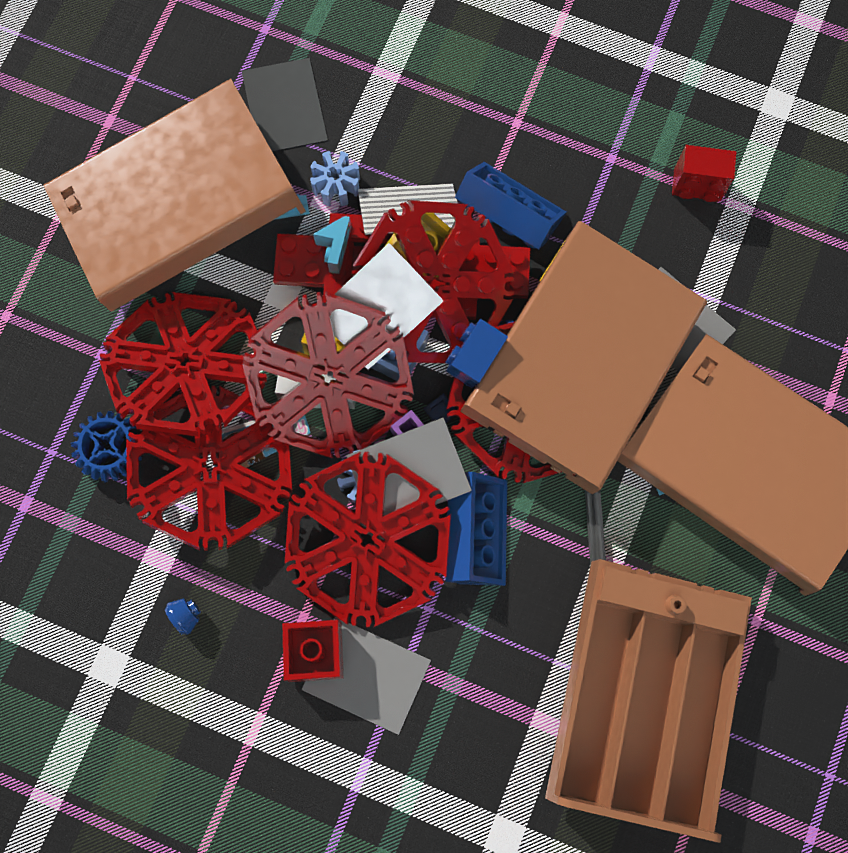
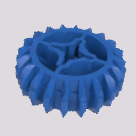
M108 411L106 417L101 412H97L96 420L88 416L89 424L86 426L83 423H79L82 432H74V436L78 441L71 442V446L77 449L71 453L73 458L78 459L75 465L78 468H82L83 474H91L93 480L101 477L103 482H108L111 476L114 481H118L119 473L126 477L127 452L125 450L123 454L120 447L125 435L132 442L128 436L129 432L139 435L137 433L140 429L130 424L129 417L122 419L120 414L115 416L112 411ZM115 428V430L111 429L107 434H99L104 429ZM93 440L95 443V447L91 452L92 456L90 457L89 447L91 441ZM103 440L106 444L109 443L111 448L115 450V453L110 449L107 450L100 441ZM110 458L118 459L116 462L110 465H100L102 462L105 463Z

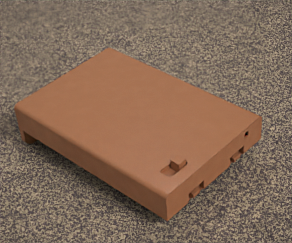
M231 79L43 185L97 300L111 312L296 207L300 214L306 212Z
M578 221L507 334L508 338L480 383L473 389L460 412L486 428L492 427L495 429L493 432L498 436L503 437L505 435L509 438L508 442L543 464L548 462L551 464V469L557 473L564 472L566 474L565 478L589 493L594 494L603 487L705 308L707 300L587 224Z
M706 334L641 426L635 431L617 461L799 586V593L806 596L820 591L848 549V427Z
M602 559L592 561L545 798L564 807L720 843L722 835L714 831L752 597L724 590H714V588L704 585L700 587L696 583L657 573L649 574V571L641 569L633 570L631 569L632 567Z

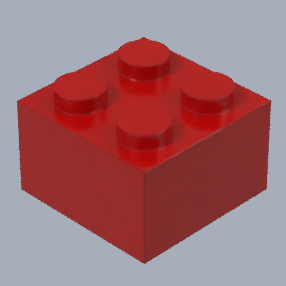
M685 145L674 168L672 195L683 199L699 198L707 202L721 201L734 180L736 151Z
M339 620L282 623L284 681L344 679L342 623Z

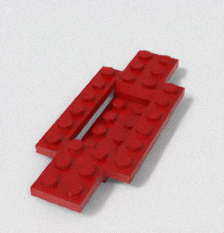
M330 213L329 225L344 216L350 217L351 231L340 274L329 272L328 263L324 261L327 247L316 245L314 236L278 234L273 276L274 285L323 287V303H326L325 292L334 295L354 276L352 274L353 270H361L363 268L361 266H353L364 246H354V242L367 243L371 236L365 235L362 215ZM394 233L387 234L382 243L387 244ZM478 238L459 271L493 272L496 269L497 263L489 245H480V238ZM502 246L514 274H504V277L514 278V282H506L505 284L506 291H512L514 295L503 296V298L528 299L530 248ZM379 247L375 255L378 254L384 247ZM435 277L427 282L429 286H433L434 291L436 286L446 285L445 282L437 281ZM458 298L467 319L476 320L477 298Z

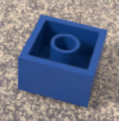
M482 319L476 324L471 322L459 339L463 342L462 346L456 345L445 361L449 365L446 372L473 388L480 383L508 336Z

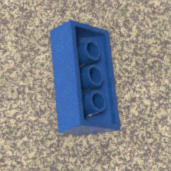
M486 162L467 171L454 197L461 201V204H468L466 208L474 207L475 211L485 215V219H489L490 222H495L501 226L502 230L507 234L516 235L523 240L525 245L530 248H537L538 250L548 241L567 213Z
M466 472L465 475L472 491L448 500L450 509L447 511V516L451 514L445 582L505 586L507 480L476 472Z

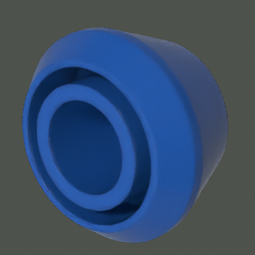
M183 598L167 603L165 608L169 620L181 634H190L199 621L198 614L201 611L192 599L187 601Z

